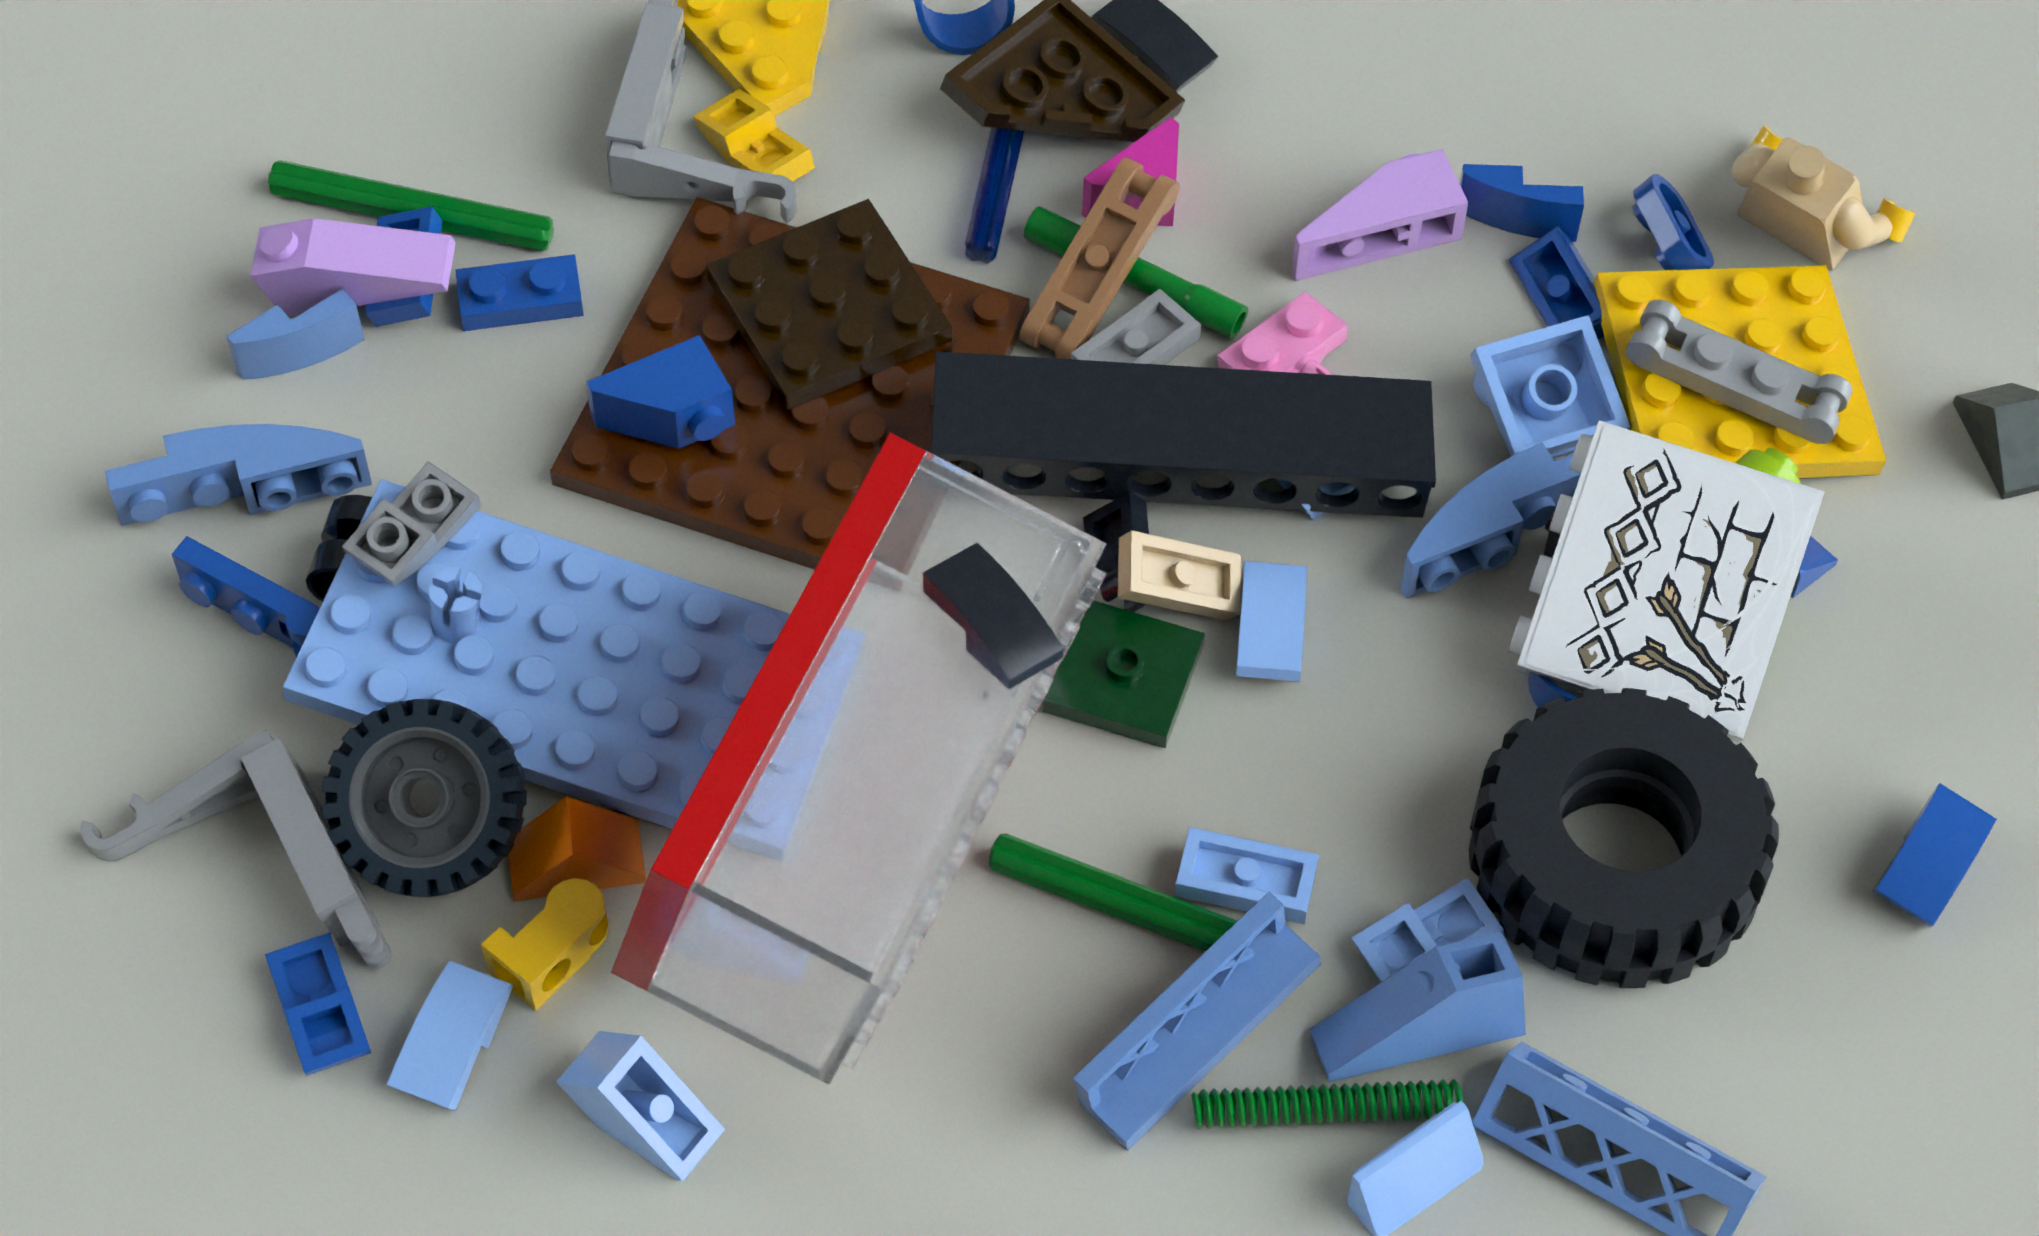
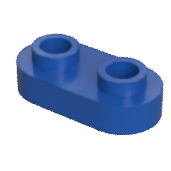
M1658 174L1651 175L1634 189L1633 194L1636 203L1632 206L1633 212L1643 227L1653 234L1659 246L1655 250V255L1663 269H1710L1714 265L1713 255L1688 206L1678 191Z

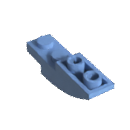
M276 424L226 425L164 435L163 439L167 456L105 471L109 491L121 526L135 522L155 521L164 515L199 506H215L223 503L225 500L240 496L245 497L250 515L264 511H280L296 503L328 495L340 496L356 488L372 485L361 439L333 431Z
M1542 442L1490 468L1457 492L1422 529L1406 554L1400 587L1405 598L1407 599L1424 591L1431 593L1439 592L1452 585L1462 576L1480 569L1486 571L1497 569L1506 564L1513 556H1516L1522 529L1534 530L1543 527L1556 509L1560 495L1574 496L1581 473L1569 470L1574 454L1554 461Z

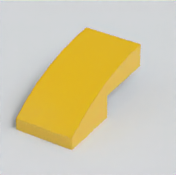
M740 88L693 115L697 128L732 167L782 175L792 182L815 169L810 149L777 128L772 109Z

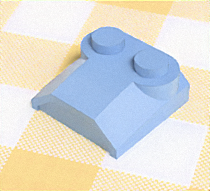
M1589 315L1476 347L1470 355L1475 368L1473 376L1475 393L1480 401L1490 408L1511 456L1542 442L1552 458L1574 453L1581 433L1593 437L1599 420L1628 430L1631 428Z

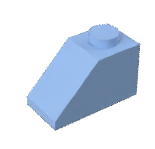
M599 1031L556 1081L599 1129L678 1181H684L725 1130L640 1035Z

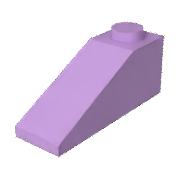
M1443 149L1424 154H1409L1399 160L1387 162L1295 235L1291 267L1294 280L1297 281L1462 240L1468 201Z
M318 218L260 227L250 277L274 306L278 305L289 318L302 314L341 289L353 299L357 306L448 291L456 242L451 235Z

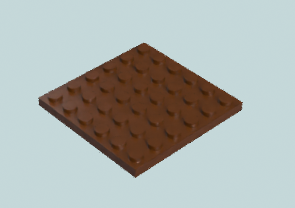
M696 197L601 375L700 335L732 388L735 426L725 429L713 439L696 441L678 449L596 427L591 419L588 400L550 470L552 485L815 570L891 432L926 450L909 487L869 559L877 564L866 586L899 596L947 490L931 489L935 353L939 351L1010 356L1018 340L1021 327L1030 312V299L910 262L951 324L952 341L787 410L707 280L706 264L797 227L745 211L736 215L732 207ZM961 460L947 462L944 464V467L956 473Z

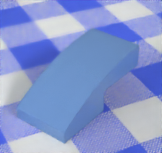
M343 289L292 320L276 305L226 336L236 373L243 380L265 378L303 369L334 357L365 340L357 304Z

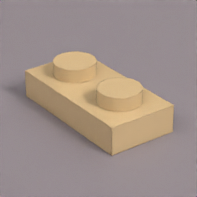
M1130 531L1119 538L1118 598L1228 621L1241 614V554Z

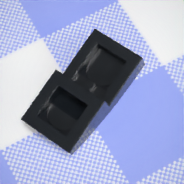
M1112 0L1091 17L1176 92L1180 91L1211 67L1219 57L1187 23L1159 0Z
M976 542L923 572V592L966 631V651L1009 690L1063 659V647L1041 613L1007 571L979 543Z

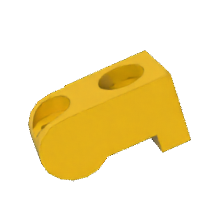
M573 878L564 880L554 886L547 895L545 908L514 937L499 927L481 944L487 972L494 978L513 984L511 992L534 1011H537L591 958L590 956L606 940L609 925L603 894L595 884L585 879Z

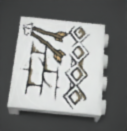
M1599 420L1593 437L1583 433L1580 435L1569 470L1581 473L1573 497L1564 494L1560 495L1549 528L1550 531L1561 534L1553 558L1540 555L1529 591L1540 594L1533 618L1520 615L1508 652L1520 655L1516 671L1525 674L1526 671H1530L1585 690L1604 688V693H1621L1622 688L1647 690V696L1667 700L1668 696L1688 703L1690 705L1689 710L1703 718L1710 715L1729 730L1727 737L1732 742L1739 744L1744 739L1825 492Z

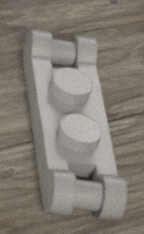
M1652 300L1646 305L1640 318L1642 330L1634 332L1626 347L1627 358L1633 364L1813 443L1825 444L1834 438L1840 422L1837 413L1842 412L1847 407L1853 391L1851 384L1846 379L1835 374L1818 376L1682 317L1676 306L1668 301ZM1666 343L1680 348V351L1668 347ZM1795 399L1800 400L1806 404H1809L1810 406L1806 407L1802 404H1799L1795 402Z

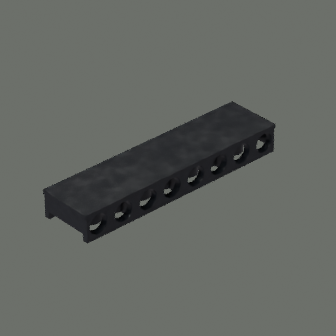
M936 351L931 458H933L931 489L1115 500L1131 492L1146 502L1296 511H1306L1301 504H1309L1311 506L1310 511L1423 518L1431 487L1435 488L1436 484L1432 381ZM955 460H966L979 465V468L971 473L960 474L947 470L944 464ZM1016 464H1031L1041 468L1042 471L1032 477H1018L1012 475L1006 469ZM1088 467L1099 469L1105 474L1097 480L1082 481L1072 477L1069 472L1078 468ZM1145 471L1160 472L1168 476L1163 482L1151 485L1139 483L1132 478L1133 475ZM1206 475H1220L1230 479V482L1222 487L1206 488L1198 485L1194 480ZM1274 478L1284 479L1293 483L1290 488L1278 492L1266 491L1257 485L1261 481ZM1333 482H1344L1355 486L1353 491L1344 495H1329L1322 492L1319 488ZM1394 486H1408L1414 488L1416 493L1408 498L1393 499L1385 496L1382 491Z

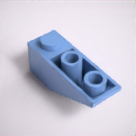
M1502 931L1434 947L1310 1028V1037L1328 1082L1526 1035L1523 975Z

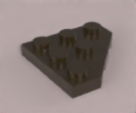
M1043 0L945 74L940 87L941 91L982 127L1128 142L1137 141L1170 117L1175 118L1180 113L1185 102L1182 96L1071 0Z

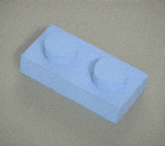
M1189 827L1175 884L1174 896L1248 912L1263 896L1271 892L1284 904L1285 920L1305 924L1319 854Z

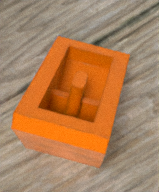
M567 796L521 828V832L517 833L513 842L515 845L508 854L514 902L547 897L554 886L564 880L573 878L588 880L599 889L646 882L638 819Z

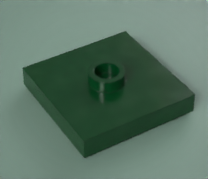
M1084 598L1064 647L1063 659L1058 662L1043 700V712L1166 748L1202 652L1205 633Z

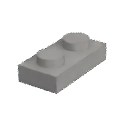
M1159 288L1073 351L1071 359L1166 365L1200 340L1201 324Z

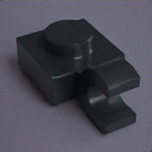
M1131 492L1083 517L1087 570L1101 577L1100 591L1103 600L1107 602L1118 597L1119 538L1130 531L1149 534L1146 501ZM1124 599V607L1128 611L1134 612L1148 605Z

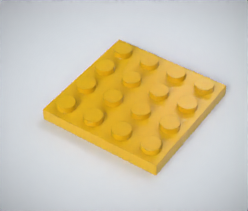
M1826 265L1597 272L1593 285L1600 302L1602 312L1601 325L1622 404L1631 425L1629 430L1733 463L1751 449L1764 452L1767 448H1774L1788 456L1796 464L1798 471L1795 475L1798 478L1880 474L1887 460ZM1652 300L1668 301L1676 306L1682 317L1818 376L1835 374L1846 379L1851 384L1853 391L1847 407L1842 412L1837 413L1840 422L1834 438L1825 444L1813 443L1633 364L1627 358L1626 347L1634 332L1642 330L1640 318L1646 305ZM1666 343L1668 347L1680 351V348ZM1795 399V402L1799 404H1802L1806 407L1810 406L1809 404H1806L1800 400Z

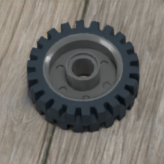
M413 699L385 705L386 707L373 711L361 719L362 722L356 727L350 728L342 737L343 743L340 748L334 750L328 762L331 765L328 776H324L322 791L325 792V804H321L323 819L328 820L330 831L327 833L332 843L343 854L340 857L349 868L355 869L361 874V878L372 885H377L392 893L413 897H434L460 891L475 884L494 871L500 861L508 856L515 845L513 842L517 833L521 832L524 822L522 817L523 808L527 805V790H524L522 778H525L521 763L517 761L514 755L515 750L508 739L504 738L498 731L499 729L486 718L464 706L437 699ZM427 778L437 786L440 792V802L437 809L431 815L422 817L413 810L410 804V793L417 782Z

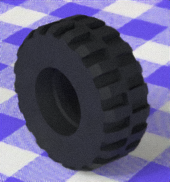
M1604 688L1577 692L1574 700L1565 702L1563 698H1559L1536 708L1533 722L1528 718L1519 720L1504 735L1502 747L1493 751L1487 761L1470 825L1472 835L1468 848L1470 869L1479 876L1476 890L1491 912L1497 911L1501 916L1499 923L1504 929L1505 936L1517 946L1523 942L1534 951L1532 959L1547 968L1555 970L1558 966L1575 973V980L1593 985H1598L1599 980L1619 982V988H1645L1648 980L1660 978L1663 984H1670L1690 977L1693 966L1696 963L1700 967H1710L1726 955L1731 941L1741 939L1750 926L1774 866L1772 860L1778 847L1779 824L1771 816L1775 806L1774 797L1768 782L1764 778L1757 779L1755 773L1758 763L1742 743L1735 745L1727 737L1729 730L1710 715L1703 718L1689 710L1690 705L1670 696H1668L1667 700L1647 696V690L1622 688L1621 693H1604ZM1608 803L1629 806L1643 811L1662 824L1675 840L1681 857L1664 867L1648 871H1626L1609 867L1584 853L1571 839L1562 820L1574 811L1590 805Z

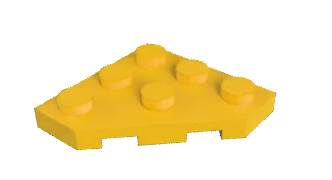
M677 0L678 7L683 8L684 22L682 27L685 28V37L734 91L740 88L770 107L774 116L811 96L815 81L817 58L822 49L829 18L830 0Z

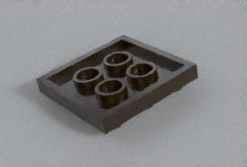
M869 198L706 264L707 280L787 410L952 341L951 324Z

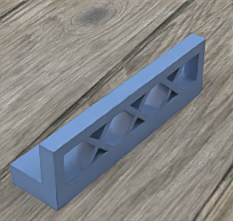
M1271 892L1263 896L1073 1077L1080 1105L1127 1151L1321 965L1320 955L1286 925L1284 904Z
M1520 1042L1506 1054L1472 1121L1474 1127L1669 1236H1708L1688 1225L1680 1199L1703 1193L1730 1208L1716 1236H1733L1746 1210L1756 1198L1767 1177L1524 1042ZM1509 1085L1533 1098L1541 1124L1519 1130L1494 1116ZM1549 1108L1566 1117L1553 1120ZM1580 1124L1593 1131L1603 1158L1579 1164L1565 1156L1557 1130ZM1545 1134L1548 1146L1536 1140L1533 1136ZM1611 1142L1627 1151L1614 1154ZM1643 1159L1657 1167L1665 1192L1645 1198H1640L1626 1190L1618 1164ZM1606 1168L1610 1180L1594 1171ZM1673 1177L1690 1186L1676 1189ZM1669 1203L1672 1215L1656 1206Z

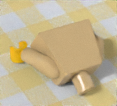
M1766 125L1762 126L1749 147L1735 160L1732 166L1733 179L1741 187H1749L1737 211V215L1818 264L1826 265L1830 271L1834 270L1849 249H1864L1883 242L1888 238L1901 243L1916 214L1914 211L1906 210L1895 205V202L1883 198L1877 212L1869 215L1863 205L1859 180L1853 173L1825 158L1818 148L1805 146L1793 138L1785 137L1782 139L1771 132V128Z

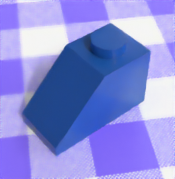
M700 335L586 381L591 419L598 428L680 449L696 441L713 439L725 429L735 426L732 388Z

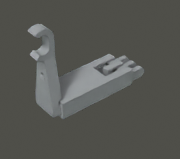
M649 0L648 3L646 2L605 134L609 182L612 186V193L635 197L693 200L699 197L713 201H732L736 215L746 211V200L752 196L781 200L780 214L787 224L794 218L797 212L796 187L787 177L739 169L659 147L686 60V45L683 44L685 28L682 27L684 13L683 8L678 7L677 0Z
M267 729L238 744L148 804L140 796L133 793L129 806L136 813V819L132 825L108 838H102V833L94 823L83 820L81 822L80 832L82 839L91 851L102 860L116 861L170 833L259 796L317 916L324 922L329 932L333 934L340 947L352 942L366 963L372 968H382L391 959V949L352 869L340 857L343 854L332 843L327 833L330 831L329 823L323 819L322 808L304 772L280 737L273 739Z

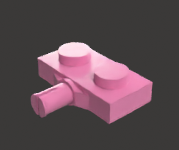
M1304 292L1218 354L1217 368L1333 375L1320 364L1327 354L1347 341V324L1308 293Z

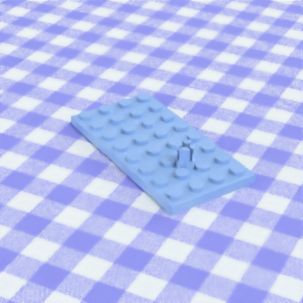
M381 479L359 526L383 498L392 503L405 487ZM476 511L467 523L431 559L395 587L346 553L283 685V699L355 724H360L362 722L361 719L371 712L399 701L437 699L456 703L475 711L489 720L499 729L498 731L503 737L508 739L515 750L514 755L517 761L521 763L525 778H522L523 780L673 829L790 614ZM843 631L840 632L725 847L781 865L861 653L864 638Z

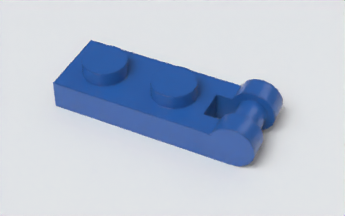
M186 536L171 554L180 579L179 586L183 593L202 607L208 608L214 605L231 614L233 619L243 629L254 635H261L264 632L293 648L297 658L320 608Z

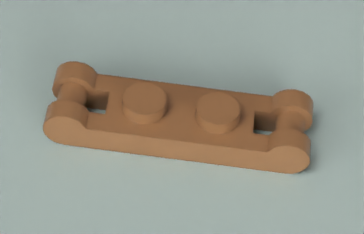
M1128 157L1123 158L1115 168L1026 317L1020 330L1019 340L1036 349L1043 345L1055 351V358L1071 359V353L1090 340V337L1160 219L1172 208L1179 193L1180 183L1165 175L1155 178L1143 172L1144 166ZM1132 194L1144 199L1138 210L1124 203L1126 198ZM1060 309L1074 316L1066 330L1053 324Z

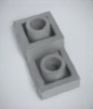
M427 461L392 503L384 498L342 548L345 553L395 587L422 567L467 523L481 507L479 496Z

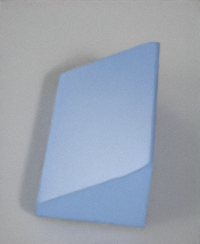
M1455 1101L1353 1172L1347 1205L1373 1236H1388L1481 1170L1483 1167V1155L1466 1105L1462 1101L1458 1103Z

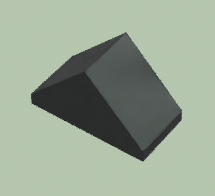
M2007 383L1956 395L1953 404L2001 499L2039 491V391L2015 383Z

